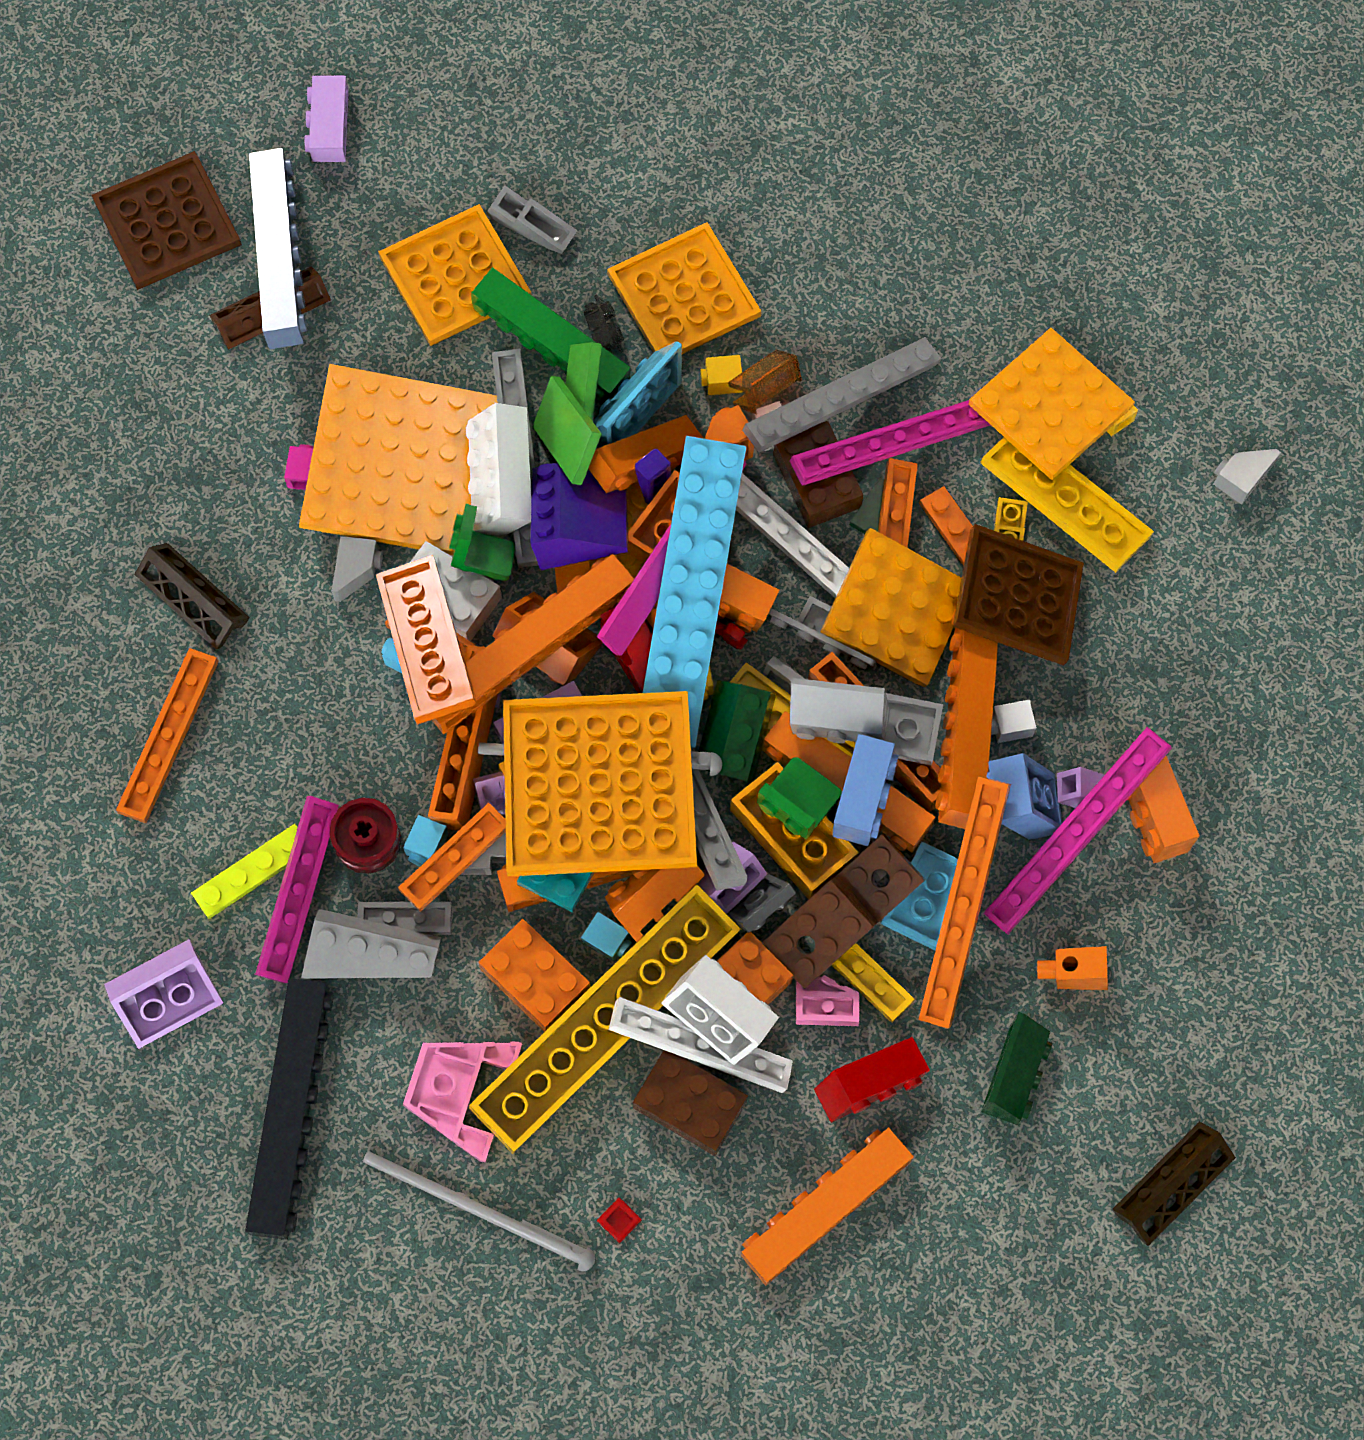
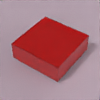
M620 1197L597 1219V1222L619 1244L642 1221Z

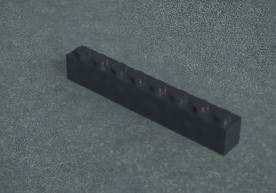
M288 979L245 1232L252 1236L288 1240L289 1232H294L296 1228L297 1213L293 1212L294 1200H300L303 1183L301 1180H298L300 1167L305 1168L307 1163L308 1149L303 1148L305 1136H310L312 1132L313 1117L309 1116L310 1104H316L318 1097V1085H314L315 1074L322 1071L323 1054H319L321 1042H326L329 1025L324 1023L326 1011L332 1010L334 994L329 992L330 988L326 982Z

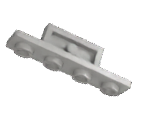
M809 596L797 621L772 608L768 613V616L771 617L770 623L784 630L787 626L798 630L796 636L810 643L816 639L825 644L823 647L825 651L833 652L838 657L841 652L851 657L849 662L863 670H866L867 666L874 669L876 665L875 660L820 632L832 606Z

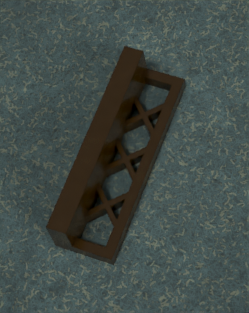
M168 543L149 547L134 574L216 650L225 644L232 630L243 627L250 618ZM151 563L157 568L159 580H154L147 573ZM169 582H173L178 587L180 598L175 599L170 594ZM189 601H194L198 605L200 617H195L191 613ZM209 620H215L222 627L218 637L212 633Z
M1199 1121L1112 1210L1122 1221L1132 1226L1140 1240L1149 1246L1236 1157L1220 1132ZM1219 1148L1223 1155L1214 1164H1210L1211 1155ZM1195 1171H1199L1197 1181L1192 1186H1188L1190 1176ZM1173 1193H1177L1175 1203L1170 1208H1166L1168 1198ZM1150 1216H1155L1154 1224L1145 1231L1142 1224Z

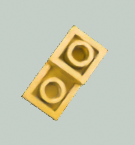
M999 497L994 531L1023 541L1028 501Z

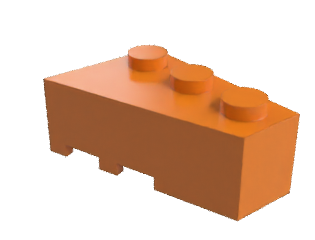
M698 864L697 867L633 870L632 876L624 882L619 881L608 890L605 899L614 916L632 938L638 942L643 937L640 931L652 919L658 922L664 916L661 910L672 900L679 902L705 874Z

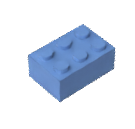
M858 734L836 812L832 837L869 846L871 838L877 839L883 815L878 813L879 808L885 810L891 784L886 783V780L893 781L899 755L893 753L895 743Z
M1024 753L989 761L990 772H987L986 777L1011 784L1001 824L1028 840L1052 835L1063 823L1060 803H1058L1055 774Z

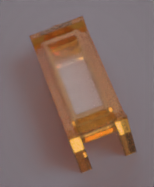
M776 349L728 382L730 388L745 392L743 396L733 402V405H739L741 410L757 415V408L796 381L801 382L802 378L797 355Z

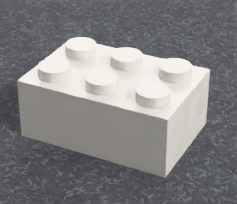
M425 541L410 563L431 555L434 556L456 633L471 641L502 599L500 586L483 575L451 567L452 556Z
M704 955L680 977L661 1002L663 1006L733 1065L760 1045L779 1018L768 1004L758 1000L747 990L742 982L731 977L717 961L710 959L707 955Z

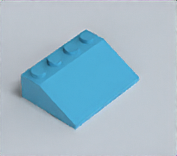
M678 341L655 351L649 359L644 358L637 366L636 373L630 380L627 378L621 383L617 391L618 393L612 400L607 399L602 404L599 414L592 420L601 432L596 449L637 434L680 386L682 381L681 343Z

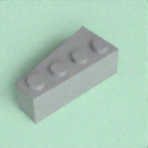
M319 909L314 919L301 978H431L441 937Z

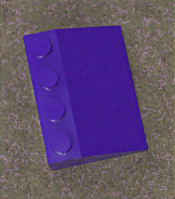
M557 462L533 467L530 544L540 570L628 552L627 488L622 491L617 489L606 494L589 469L582 485H576L571 483Z

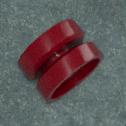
M372 798L351 800L340 807L331 820L329 832L331 842L338 858L347 868L357 873L371 874L385 869L394 862L400 851L402 838L396 818L386 804Z

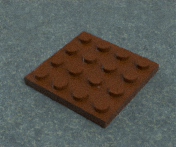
M195 151L91 195L137 290L242 245Z
M974 524L970 530L953 627L1064 666L1069 660L1084 563Z

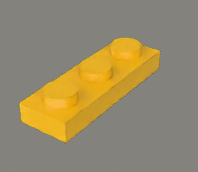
M857 943L832 964L891 1023L915 1000Z

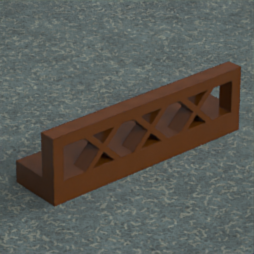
M312 266L301 271L303 286H299V291L303 292L305 299V308L301 309V314L331 300L320 274ZM260 291L209 315L228 350L263 333Z

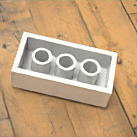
M494 403L468 420L466 426V436L469 440L467 464L470 466L468 491L471 495V505L477 506L473 531L491 536H506L531 522L527 407Z

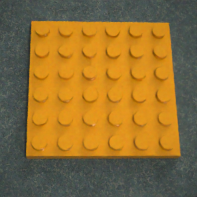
M329 364L299 528L353 538L371 539L380 543L420 549L424 542L427 541L453 556L454 550L449 549L456 515L463 514L466 504L471 505V495L468 491L470 466L467 464L469 440L466 436V426L468 420L494 403H498L497 395Z
M688 691L503 700L507 876L697 867Z

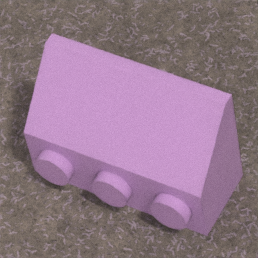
M189 939L104 984L111 1004L138 1049L223 1004L207 970Z

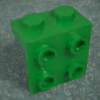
M466 504L463 514L456 515L453 525V534L449 549L454 550L451 567L465 572L488 576L495 580H509L515 543L473 531L477 506Z
M794 757L771 785L767 783L763 785L758 792L757 803L766 814L772 817L775 816L782 821L790 832L800 835L807 840L840 799L842 791L800 758Z

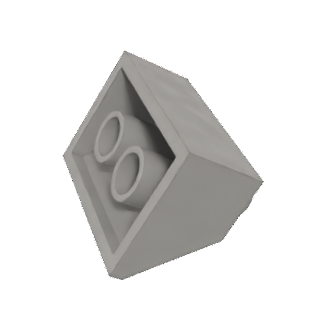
M792 678L790 727L792 733L796 734L797 737L806 740L822 737L827 738L828 741L833 743H844L845 740L856 741L858 734L885 741L890 711L885 688Z

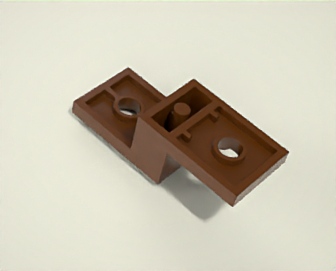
M883 833L762 943L805 989L926 879ZM883 869L889 874L890 880L886 886L875 884L873 881L875 870ZM802 936H810L815 941L813 952L807 953L801 950L799 940Z

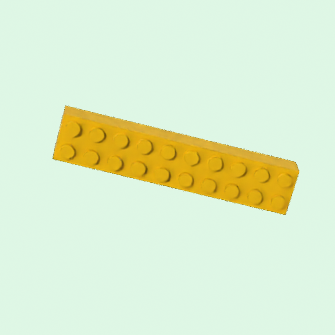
M696 885L469 1105V1109L513 1154L630 1039V1037L608 1030L615 1001L619 997L659 1011L663 1007L661 1002L680 977L704 955L712 959L741 928Z

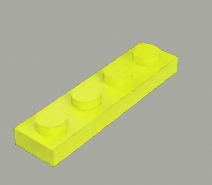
M293 824L191 892L208 919H211L286 868L298 828L296 824Z

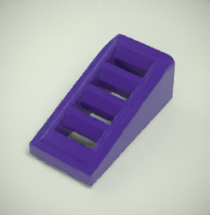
M653 449L635 463L637 479L644 500L648 505L671 475V463L658 449Z

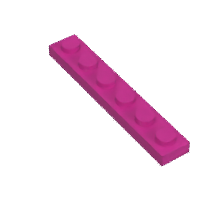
M313 796L306 797L255 973L257 976L284 984L288 983L330 838L331 820L338 810V804Z

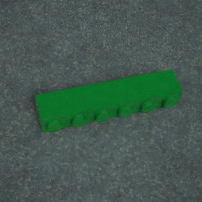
M493 267L471 292L472 306L480 315L484 317L488 315L494 319L496 325L505 333L511 332L516 335L524 347L529 350L535 349L542 354L541 356L546 363L553 367L557 365L565 371V375H567L570 345L589 342L597 343ZM603 347L601 349L595 398L598 400H602V398L612 400L621 383L625 379L630 378L631 367Z

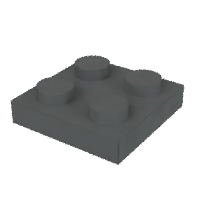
M767 874L727 915L742 930L749 933L762 927L766 922V918L774 911L783 909L796 892L790 883Z

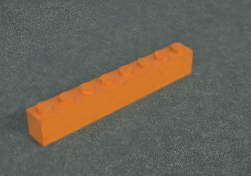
M614 554L606 559L604 557L600 558L585 575H578L570 580L567 588L559 594L553 593L544 600L543 606L534 612L529 611L519 619V623L510 630L507 628L498 633L494 639L495 641L486 648L482 646L476 649L471 654L470 659L465 662L477 705L433 719L434 724L445 734L597 621L601 614L617 606L634 580L632 575Z
M955 611L952 617V625L954 622ZM955 628L949 646L950 651H953V655L947 670V676L951 678L945 695L948 711L943 720V729H946V735L940 749V754L944 758L943 765L938 774L941 792L936 800V809L939 810V823L966 829L978 777H986L989 768L998 642Z

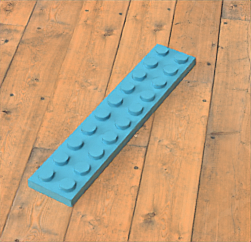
M686 436L643 693L688 691L691 747L695 748L746 446Z

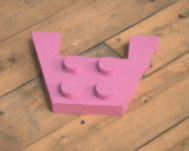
M423 1043L403 1106L474 1158L485 1163L494 1134L464 1125L465 1113L481 1063L507 1069L518 1058L522 1043Z

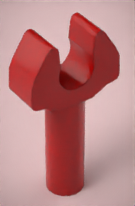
M717 621L715 633L722 636L727 644L741 650L748 641L743 637L745 632L731 622L725 625Z

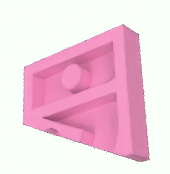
M825 975L816 978L805 989L796 980V1025L859 1026V992L847 986H840L835 980Z

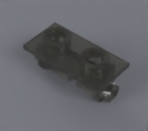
M597 294L594 295L596 304L594 302L587 303L584 306L585 310L583 312L590 331L600 328L599 331L591 334L593 340L601 344L610 353L615 348L621 353L624 352L621 344L624 341V336L617 325L615 326L612 319L616 314L609 301L605 302Z

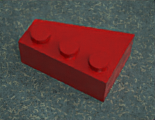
M616 606L600 615L601 629ZM646 621L643 622L622 656L613 653L637 693H643L652 634Z
M912 1036L833 1070L814 1088V1091L832 1123L850 1113L856 1114L871 1106V1103L877 1100L881 1103L897 1095L896 1091L903 1087L906 1091L916 1088L923 1083L921 1078L930 1069Z

